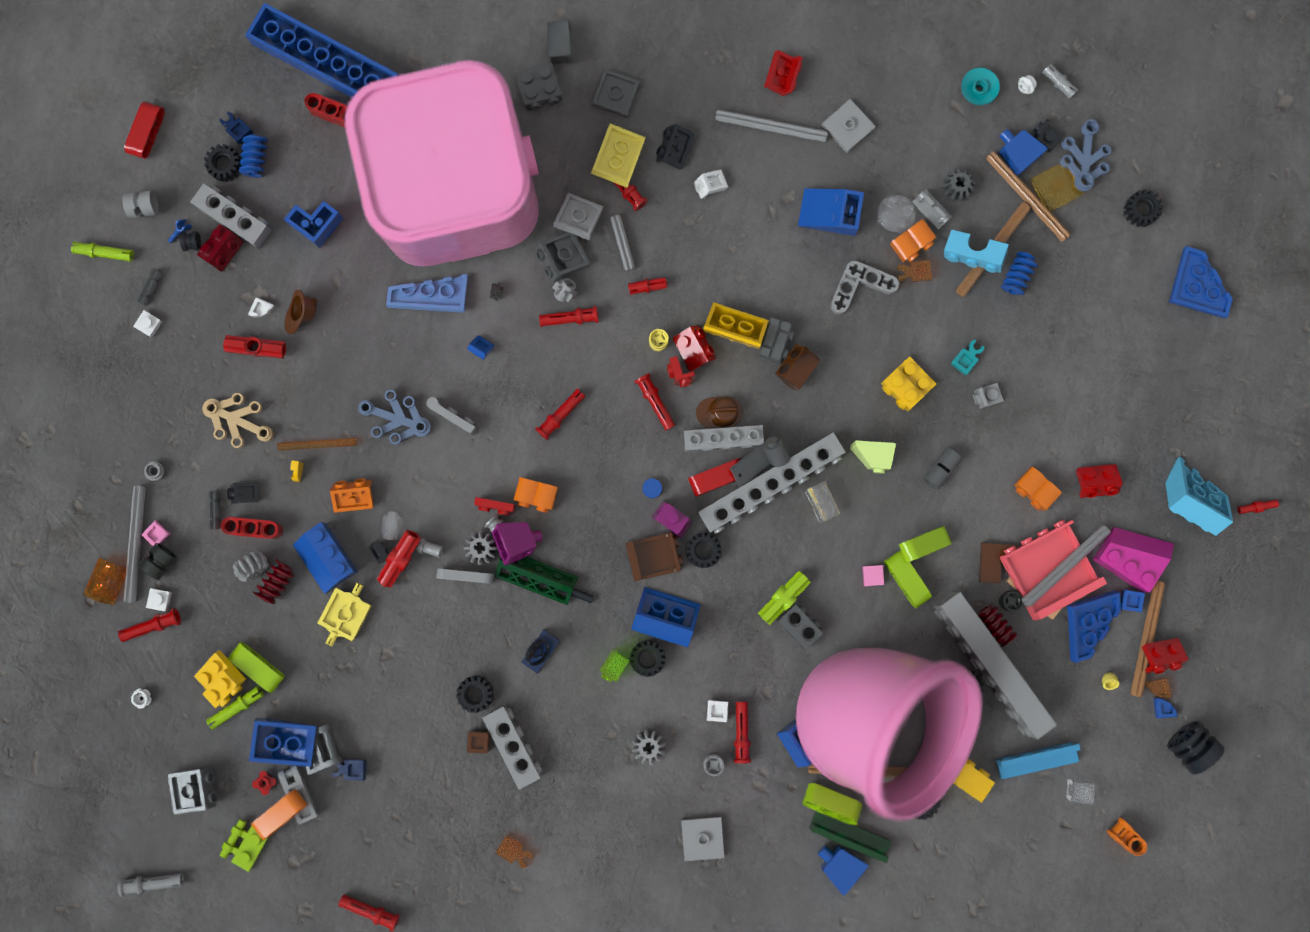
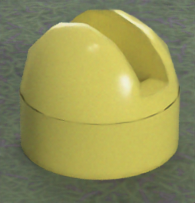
M1111 672L1105 673L1102 677L1103 687L1106 690L1116 689L1119 686L1117 676Z

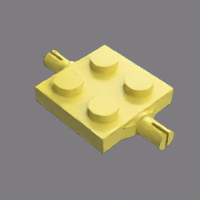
M356 582L351 593L335 588L317 623L330 632L325 644L333 647L338 636L345 637L351 641L355 640L372 605L364 602L359 597L364 587L363 585Z

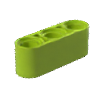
M944 525L899 544V547L907 563L949 546L952 542Z
M901 550L884 560L885 566L915 609L932 598L930 591L912 564L905 562Z
M240 642L228 656L229 661L270 693H273L285 678L281 671L243 642Z
M815 783L808 784L803 800L804 806L849 825H857L863 806L861 802Z

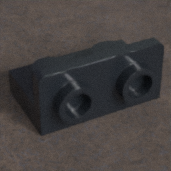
M678 124L668 126L663 132L662 144L656 151V162H665L678 170L683 169L695 133Z

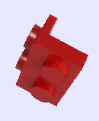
M780 50L775 51L764 87L782 96L792 93L797 85L796 79L802 68L801 62L803 57H792Z
M698 325L691 326L672 338L690 372L716 359L714 349L708 344L705 339V332Z
M678 357L669 358L667 372L669 378H673L675 386L680 385L681 388L692 385L691 382L695 379L694 371L682 374Z
M1116 464L1080 467L1076 471L1081 486L1080 498L1119 494L1123 482Z
M1179 638L1148 643L1142 646L1150 664L1145 669L1146 673L1154 672L1155 674H1160L1167 669L1176 671L1183 667L1182 664L1189 660Z

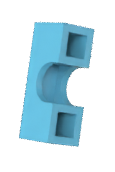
M951 229L944 249V258L954 263H966L967 266L972 268L981 267L991 273H1001L1009 244L989 239L985 249L974 251L969 247L970 234Z

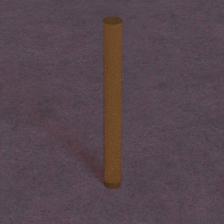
M357 439L278 443L277 449L278 451L357 446Z

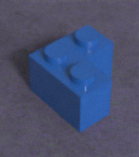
M324 201L312 215H309L298 205H295L284 218L292 228L318 248H321L344 219L338 211Z

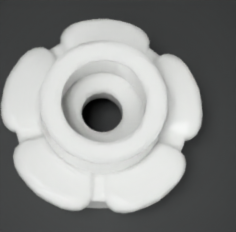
M1030 75L1021 77L1018 82L1019 90L1026 94L1033 93L1037 86L1035 79Z
M137 689L134 691L131 701L137 708H144L151 703V694L147 689Z

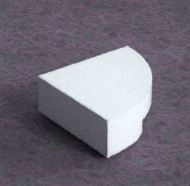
M256 297L248 315L257 318L264 317L273 311L275 305Z

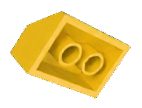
M713 302L703 329L712 335L759 349L769 320Z

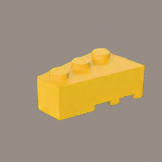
M967 759L953 784L982 803L995 782L989 779V773L981 768L979 770L975 769L976 764Z

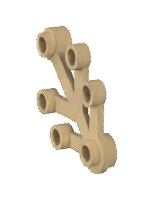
M235 393L231 398L220 402L216 399H208L204 402L202 411L205 416L212 419L215 429L213 435L216 439L224 440L227 437V432L222 427L220 417L227 420L232 436L231 445L234 448L240 449L245 443L244 439L240 436L237 425L257 434V438L263 442H269L273 439L274 431L268 426L259 427L241 418L252 413H260L262 405L259 402L253 401L247 407L228 412L224 409L235 404L242 405L245 402V397L242 394ZM240 396L241 401L236 403L235 398ZM258 404V410L253 411V406ZM214 405L215 409L210 412L209 407ZM263 430L267 431V435L265 437L261 436V432ZM223 431V436L219 438L218 432ZM240 439V445L236 446L235 441Z

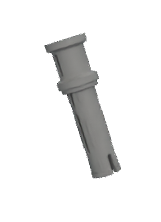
M182 873L151 878H144L142 876L127 880L120 878L117 886L118 894L120 897H124L126 894L137 893L139 895L148 890L181 887L184 884V877Z

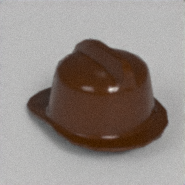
M300 289L294 292L285 316V330L288 334H294L301 323L312 320L316 311L317 299L304 295Z
M733 397L707 398L700 402L696 409L697 420L706 428L735 426L740 422L743 414L741 404Z

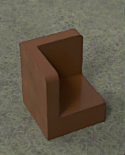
M470 730L468 732L467 752L487 754L490 751V732L488 730Z

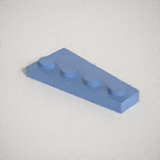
M468 274L454 278L445 277L442 280L436 281L427 280L424 283L418 284L409 283L388 287L386 306L387 308L465 313Z

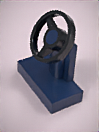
M543 630L539 637L529 646L521 663L538 674L560 640L546 630Z

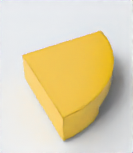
M291 461L290 470H293L292 481L300 482L304 463Z

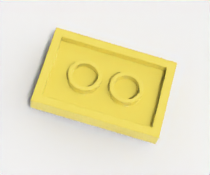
M609 124L591 174L628 187L645 137Z

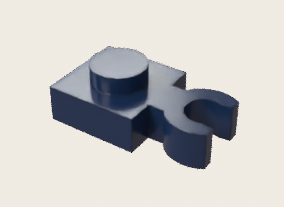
M227 112L230 119L223 121L220 118L219 121L226 128L225 131L241 145L243 137L252 135L254 132L240 118L236 120L231 112Z
M345 759V764L343 762L337 764L339 771L331 773L333 777L344 774V780L364 781L366 780L367 760Z

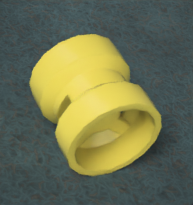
M662 329L652 331L649 336L650 347L655 351L666 349L668 346V334Z

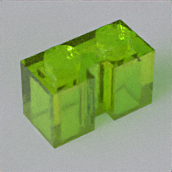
M612 649L599 671L603 673L601 677L610 683L613 680L617 682L630 659Z

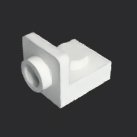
M721 170L704 173L694 182L695 189L701 199L705 198L708 194L724 191L728 188Z

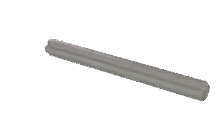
M721 109L716 111L715 120L821 142H826L828 132L825 130Z
M144 486L133 487L124 602L126 603L136 602L146 490Z
M1105 525L1099 527L1022 598L1023 604L1026 607H1031L1110 534L1111 531Z

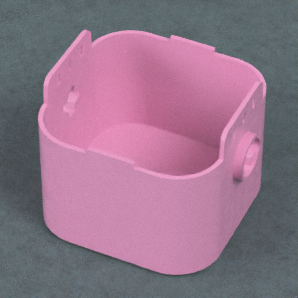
M476 61L457 62L372 82L354 95L346 111L345 126L365 215L370 225L397 257L411 265L432 266L518 245L531 234L537 223L539 203L532 177L539 175L530 135H522L508 86L495 69Z

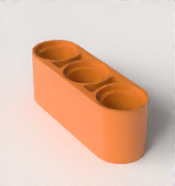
M294 789L257 818L251 825L264 841L308 804L297 789Z

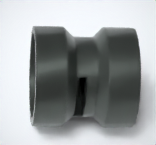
M1005 592L999 598V605L1005 611H1018L1023 606L1022 596L1017 592Z

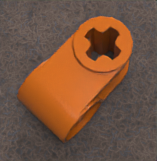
M1119 817L1117 819L1118 822L1111 830L1108 829L1106 833L1129 853L1136 856L1143 855L1147 851L1145 840L1124 819ZM1137 840L1138 847L1132 850L1131 845L1133 841Z

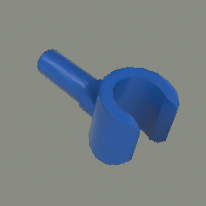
M187 219L176 221V230L168 239L170 243L182 231L191 230V224L184 225Z

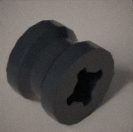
M193 231L189 234L186 232L180 233L179 240L182 251H189L190 249L200 250L201 238L198 231Z

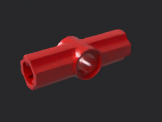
M226 335L223 342L224 352L252 355L254 357L262 356L284 359L287 349L286 342L258 339L256 337L248 338ZM254 343L259 345L256 351L251 349Z
M408 529L405 531L397 546L388 555L387 563L378 575L377 580L379 584L392 588L400 573L405 570L412 559L411 555L422 539L419 534Z

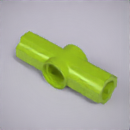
M797 571L785 585H782L771 596L772 599L757 614L771 625L783 611H786L797 600L796 597L811 582L800 571Z

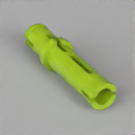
M76 241L72 243L75 246H71L73 254L88 255L90 258L102 257L132 262L134 258V251L131 249Z
M256 686L245 695L241 694L237 697L236 701L210 718H207V724L212 723L210 728L212 730L216 729V727L243 709L247 710L252 703L264 697L263 691L259 692L261 688Z

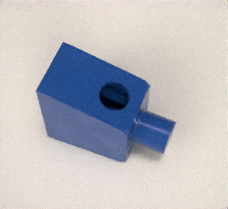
M1007 128L999 136L1006 144L999 153L1017 176L1048 149L1025 130L1014 136Z
M824 845L817 853L825 860L821 865V869L843 896L846 895L869 867L864 860L839 845L834 851Z

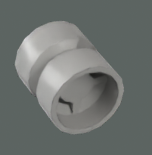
M153 190L141 191L139 195L136 192L123 194V208L129 219L142 217V214L145 216L158 215L159 205Z

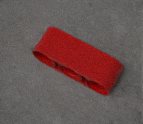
M316 93L306 95L304 104L312 115L346 128L347 105ZM314 102H319L316 107H311ZM336 109L334 114H329L330 110Z
M145 101L140 104L125 142V153L147 159L164 119L165 110L163 107Z
M741 458L688 478L694 496H700L735 482L730 468L738 463Z
M227 517L221 523L222 531L228 535L278 539L283 534L282 525L274 521ZM234 521L236 523V529L234 531H230L229 525L231 522ZM254 523L256 529L251 534L249 532V526L250 524ZM271 525L275 526V533L273 535L268 533Z

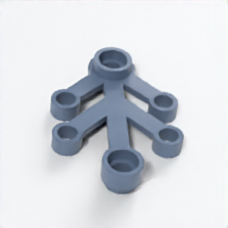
M1093 119L1087 120L1081 127V132L1084 135L1082 152L1072 137L1065 138L1061 144L1063 149L1071 151L1081 165L1080 171L1074 164L1073 157L1068 154L1060 159V165L1070 170L1075 177V187L1082 192L1089 191L1093 187L1094 179L1105 175L1110 169L1107 163L1102 162L1096 167V170L1089 173V167L1101 158H1106L1111 153L1110 146L1102 145L1096 153L1091 155L1092 137L1099 130V124Z
M387 390L385 392V399L390 402L395 414L375 407L369 400L360 402L358 406L359 412L364 416L376 415L392 421L381 427H373L371 435L374 438L379 439L384 434L402 425L410 427L400 434L392 433L389 440L394 445H399L403 440L413 435L425 437L431 431L430 422L426 418H421L415 406L416 401L411 396H406L403 399V405L409 408L413 420L405 417L397 400V393L394 390ZM389 393H394L393 399H388ZM408 399H412L413 403L410 406L406 405V401ZM365 404L369 405V409L367 411H363V406ZM419 424H424L423 430H418ZM376 429H380L381 431L380 435L375 436L374 431ZM397 435L399 437V440L397 442H393V437Z

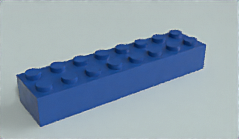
M266 3L262 5L245 34L252 45L351 98L360 89L372 82L399 76L398 73Z

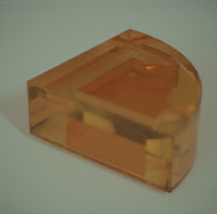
M1167 678L1145 682L1149 691L1154 695L1162 698H1172Z

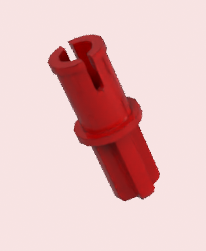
M661 277L650 280L645 278L644 281L628 283L630 295L643 292L649 294V291L667 288L666 278Z

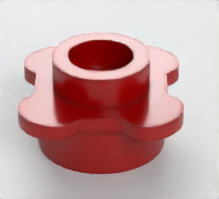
M261 771L257 780L252 782L253 788L259 789L262 795L269 794V790L276 785V779L266 771Z

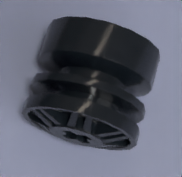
M1199 720L1190 722L1179 729L1167 744V748L1174 753L1176 758H1182L1183 766L1193 775L1208 770L1222 757L1225 751L1224 746L1216 737L1210 736V731Z

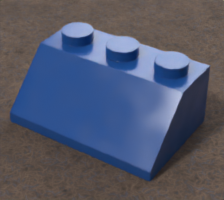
M320 522L305 532L293 544L324 594L358 573V570L327 523Z
M644 587L631 630L688 647L701 604Z

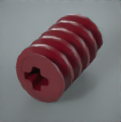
M278 559L275 560L278 567L270 566L274 572H266L269 579H261L264 586L257 585L256 587L259 592L253 591L258 598L270 604L276 603L274 597L279 598L281 596L278 590H285L283 584H290L288 577H295L292 568Z
M991 603L980 610L977 616L982 619L981 621L984 625H987V630L992 632L991 635L993 638H996L995 641L998 644H1001L1000 647H1004L1017 637V633H1011L1013 627L1006 626L1008 621L1006 619L1001 620L1003 614L997 613L998 607H991L993 605Z

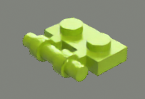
M239 819L237 825H234L231 829L232 833L229 839L222 845V851L219 856L226 859L229 853L235 854L231 862L249 872L269 837L263 841L252 826L249 831L245 830L244 827L247 822ZM239 836L244 838L240 847L234 845Z

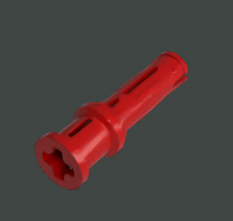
M614 183L622 192L624 200L627 199L632 204L634 211H639L648 202V199L646 197L643 198L637 191L635 185H630L629 183L628 187H624Z
M597 305L587 309L578 307L575 311L539 314L541 327L576 322L579 325H582L584 322L593 321L599 323Z
M648 373L634 382L639 385L643 392V398L645 400L648 399L664 430L667 431L676 426L658 395V387L655 388L650 379L651 375Z
M576 389L552 415H547V419L540 427H536L535 430L548 441L552 432L556 428L559 429L561 427V422L586 396L583 393L580 394V390Z
M173 608L165 614H156L153 619L119 630L118 636L121 642H126L152 631H164L166 627L180 625L181 617L178 610Z
M736 702V740L733 742L736 758L734 763H751V759H749V746H751V742L748 740V702Z
M345 894L342 895L338 904L339 907L373 920L372 923L374 925L380 924L389 928L391 932L395 930L400 918L398 913L396 915L385 911L383 907L375 908Z

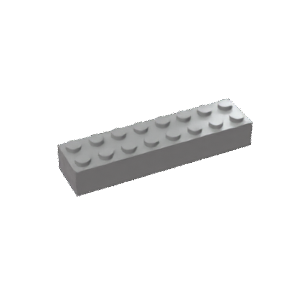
M951 592L933 605L936 617L940 621L943 620L947 625L945 629L949 635L956 637L959 642L957 644L959 649L964 654L967 653L971 658L969 660L970 664L975 670L979 669L982 673L981 679L983 682L993 688L994 697L998 702H1003L1006 706L1005 712L1011 719L1014 718L1018 723L1016 727L1022 735L1026 734L1028 737L1038 740L1057 726L961 592Z

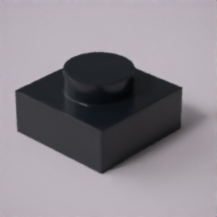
M379 540L371 543L369 548L378 564L386 561L387 554L389 553L384 543L381 544Z

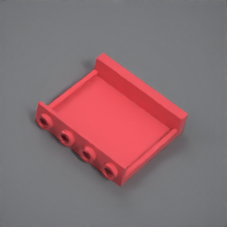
M1063 519L1053 524L1055 528L1051 530L1046 528L1038 532V537L1034 539L1032 537L1021 541V546L1017 548L1015 545L1004 550V555L999 557L1022 598L1080 546L1070 527V524L1074 523L1073 520L1065 522ZM1085 556L1031 607L1026 608L1033 621L1041 620L1107 583L1104 577H1097L1088 558Z

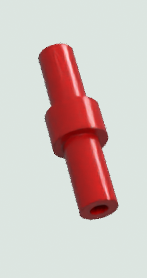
M1277 499L1265 502L1261 500L1255 501L1252 504L1237 507L1238 514L1264 512L1265 509L1279 507V502Z

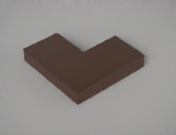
M981 543L979 582L1000 584L1001 564L1003 563L999 557L1005 554L1004 550L1014 545Z

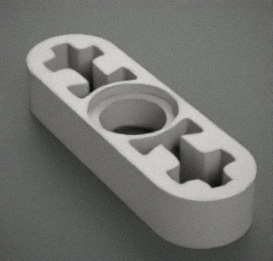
M437 568L436 578L493 584L494 574Z

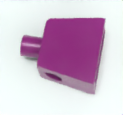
M663 501L651 517L681 539L692 525V521L687 516Z
M526 522L496 524L492 531L504 566L531 555L536 548V543L541 542L543 539L541 531L531 532Z

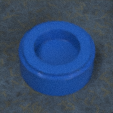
M648 479L643 484V493L648 498H657L662 492V485L657 479Z

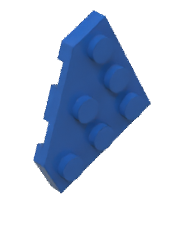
M1187 246L1184 247L1169 303L1224 319L1227 318L1232 297L1229 292H1226L1217 271L1212 268L1207 260L1209 259L1205 251Z
M1114 590L1067 605L1070 661L1078 663L1092 658L1096 652L1094 648L1098 641H1102L1109 631L1110 627L1108 625L1113 617L1117 618L1121 612L1120 592Z

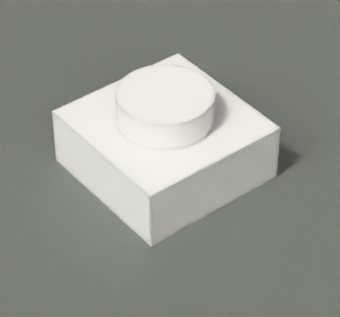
M143 310L133 327L153 337L163 321Z
M150 588L146 608L168 611L172 592Z
M708 700L707 721L727 722L728 702Z

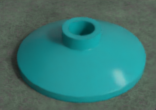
M986 68L970 70L966 73L961 83L963 96L974 105H987L997 97L1000 89L997 76ZM976 87H980L982 91H977Z

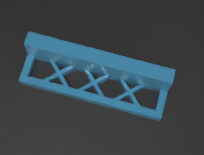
M1071 741L996 758L995 760L1000 779H1006L1079 762L1077 751L1081 749L1078 743Z

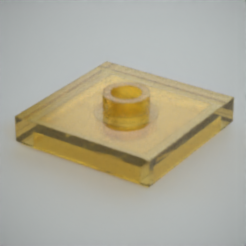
M1060 164L1030 179L1041 201L1050 212L1084 194L1075 187V177L1070 170L1063 168Z

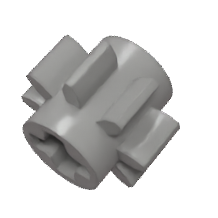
M561 278L552 287L555 289V298L560 302H570L577 295L575 291L576 284L568 278L564 280Z

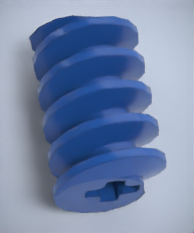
M259 135L245 136L242 140L244 144L241 148L243 150L241 157L243 159L240 160L241 167H239V172L247 177L262 178L263 176L258 174V172H264L265 169L259 165L265 164V161L260 159V157H266V153L261 152V150L267 149V146L263 145L262 142H268V139Z
M1026 252L1016 253L1013 265L1010 266V271L1007 272L1003 285L1000 286L1001 289L1013 295L1025 294L1021 290V288H1028L1024 281L1030 282L1031 278L1027 275H1034L1035 272L1031 268L1038 267L1034 262L1035 258L1031 254Z

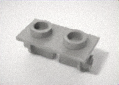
M927 189L923 190L912 201L937 230L952 218Z

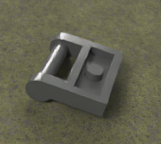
M330 724L316 728L311 767L306 766L308 775L342 763L341 756L338 757L330 732L332 730ZM320 734H323L331 760L327 761L319 737Z

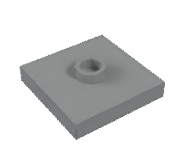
M851 99L821 125L846 153L876 127Z
M568 193L554 221L553 227L590 240L604 206Z
M721 816L681 819L684 861L724 858Z

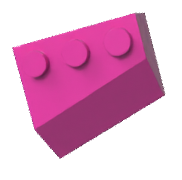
M1113 527L1092 560L1138 591L1150 593L1171 560L1174 544Z

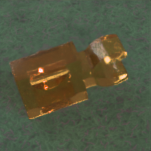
M930 260L911 261L909 263L910 267L899 265L896 268L897 270H903L905 275L897 277L899 281H903L907 277H911V282L932 280Z
M509 835L505 836L495 852L511 864L515 859L518 860V864L522 868L527 867V864L523 862V857L533 858L532 853L528 851L522 852L523 844Z

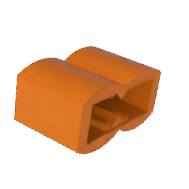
M922 219L894 239L890 246L903 263L907 260L911 262L919 256L917 252L922 249L926 251L935 244L933 241L937 237Z
M1033 466L1028 468L1014 484L1016 487L1015 491L1021 497L1025 498L1026 496L1029 498L1031 506L1038 511L1047 510L1062 494L1053 483L1047 480Z
M520 477L514 500L518 501V506L529 508V505L537 506L536 510L548 513V509L553 510L559 488Z

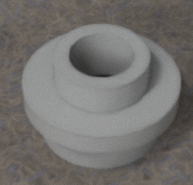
M156 461L149 462L144 468L146 478L151 481L160 480L165 472L163 465ZM154 468H157L158 472L154 475L152 471Z

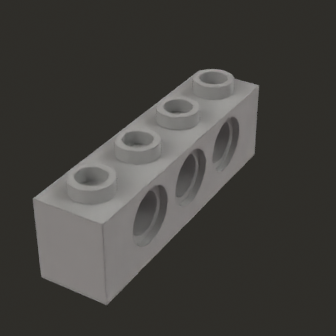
M203 183L190 203L259 249L272 231L267 226L269 223L260 216L257 219L253 217V212L245 206H242V208L236 205L237 201L227 195L225 198L220 195L221 191L215 186L211 185L208 187ZM220 201L219 206L213 208L214 203ZM236 211L235 216L229 218L230 213ZM252 222L251 227L245 229V224Z
M763 425L687 430L683 433L685 453L757 448L764 443Z
M506 705L482 717L520 790L542 777L541 772L543 770L539 762L534 761L532 757L534 752L530 744H525L522 738L525 736L520 725L516 726L513 720L515 715L510 707L507 709ZM501 723L509 725V733H502L500 731ZM510 741H516L519 744L518 751L510 750ZM518 760H527L528 768L521 769L518 766Z

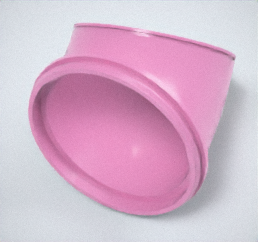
M854 648L829 656L809 674L798 697L796 725L804 752L815 768L824 776L841 786L851 788L865 795L869 807L880 816L893 820H909L930 809L948 791L964 767L978 733L982 712V698L980 688L974 677L963 666L955 662L941 661L934 663L921 657L891 649ZM922 697L926 714V730L920 751L912 764L902 774L883 783L885 763L895 735L907 714Z

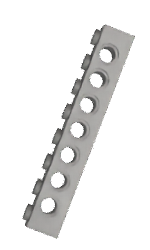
M833 432L792 456L786 465L770 469L698 512V515L708 532L714 531L717 534L725 529L724 524L728 522L734 524L742 519L741 514L746 511L748 514H751L759 509L757 505L763 501L765 504H768L776 499L775 494L780 491L782 494L793 489L792 484L798 481L800 485L810 479L808 475L812 472H815L817 475L826 469L824 465L832 462V464L839 462L843 459L841 455L846 452ZM819 450H824L827 453L826 460H821L818 457ZM802 460L810 462L811 467L809 470H804L801 467ZM785 470H791L794 473L792 480L784 477ZM772 479L777 482L775 490L768 488V480ZM751 490H758L761 494L760 499H752L750 496ZM734 500H742L744 503L743 509H735L733 506ZM719 509L725 510L727 518L724 520L718 519L716 512Z

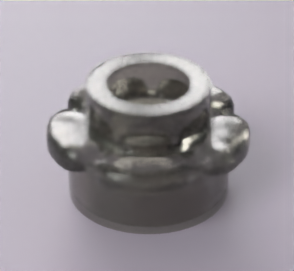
M500 282L498 284L492 283L490 298L495 299V301L498 298H502L504 287L500 286Z

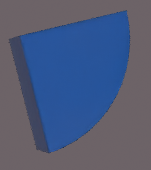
M1153 698L1156 718L1178 717L1176 709L1168 701Z

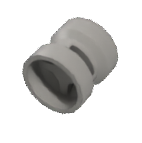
M709 754L705 757L703 764L706 773L711 776L721 774L724 769L722 758L718 754Z

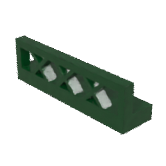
M500 557L494 576L565 605H568L578 580L576 575L529 557L504 566ZM505 568L509 570L511 574H504L501 572V569ZM520 576L528 577L529 582L522 581ZM538 583L546 584L548 588H540ZM557 590L567 592V596L559 595Z
M815 811L809 826L812 832L884 863L888 862L887 852L891 844L889 839Z

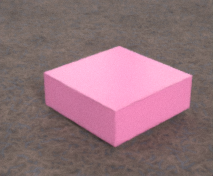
M156 520L142 534L152 546L155 543L162 544L171 535Z
M883 565L862 567L864 586L884 585Z

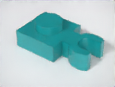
M975 339L969 343L968 351L962 348L950 363L965 376L979 360L975 355L980 354L984 350V346H981L979 350L974 349Z

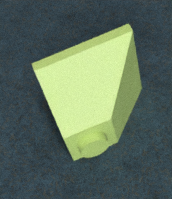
M854 441L850 444V449L867 469L873 470V473L885 474V471L891 469L896 443Z

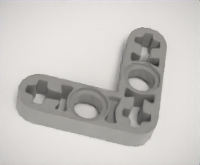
M851 261L843 272L830 308L836 315L845 313L858 283L890 295L898 289L899 281L890 274L858 261ZM853 266H856V271L862 273L864 269L866 270V272L864 273L863 278L861 279L859 278L861 276L860 273H855L854 275H852L851 270L849 268H853ZM874 273L877 276V281L874 283L869 282L866 278L867 274ZM881 277H883L884 279L882 280V282L888 283L889 281H892V285L894 287H891V289L889 290L887 289L886 284L881 283L880 286H878L877 284L880 282ZM849 283L852 286V291L849 293L843 292L842 284ZM841 296L846 297L844 298L842 303V306H844V308H841L840 310L836 309L837 305H835L834 303H838L840 301Z

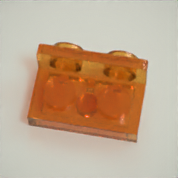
M98 558L83 595L97 602L113 605L126 577V567L116 565L103 558Z

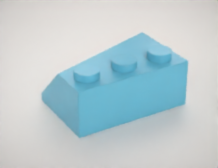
M1179 457L1165 483L1169 509L1173 513L1183 516L1190 523L1200 526L1204 531L1217 536L1233 523L1229 498L1212 482H1205L1195 468L1190 470L1185 466V460Z

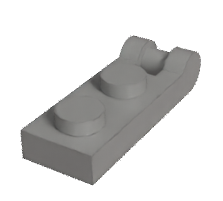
M430 397L427 400V406L440 416L471 435H474L477 431V428L473 426L475 422L469 418L464 417L462 419L458 417L456 410L449 406L445 409L434 397Z
M293 765L287 771L282 770L278 772V777L285 794L287 795L292 790L297 789L308 804L295 815L298 825L319 816L303 779L300 767ZM294 776L296 782L290 784L289 778Z

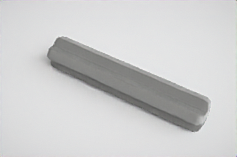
M614 215L611 217V222L625 271H630L635 268L622 218L620 215Z

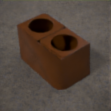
M796 344L775 372V375L789 388L794 390L798 388L800 390L819 364L820 359L807 347Z

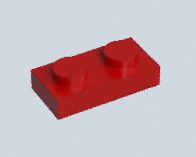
M475 497L474 505L479 506L478 510L490 512V509L498 510L497 514L509 516L510 512L515 513V504Z

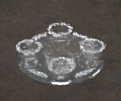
M892 195L885 198L880 203L877 211L878 223L888 231L902 233L910 228L916 216L915 207L912 202L900 195Z

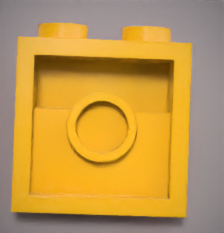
M909 356L881 385L883 386V391L888 396L892 395L897 400L896 404L899 408L909 411L936 383Z
M220 650L215 652L194 676L206 689L203 695L215 709L219 706L225 707L232 700L230 697L236 695L242 689L241 685L246 680Z

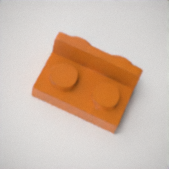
M360 478L354 482H346L344 480L335 482L330 489L334 513L373 509L372 480Z

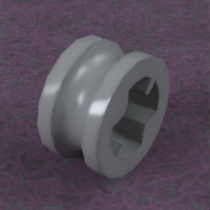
M496 514L484 527L490 528V533H492L496 524L503 523L504 521L498 519Z

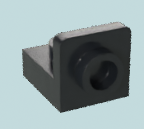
M1049 119L1044 123L1040 121L1033 130L1035 132L1033 137L1046 146L1048 152L1063 137L1061 133L1049 125L1051 121Z
M258 482L232 483L230 488L227 489L228 500H231V504L259 502Z

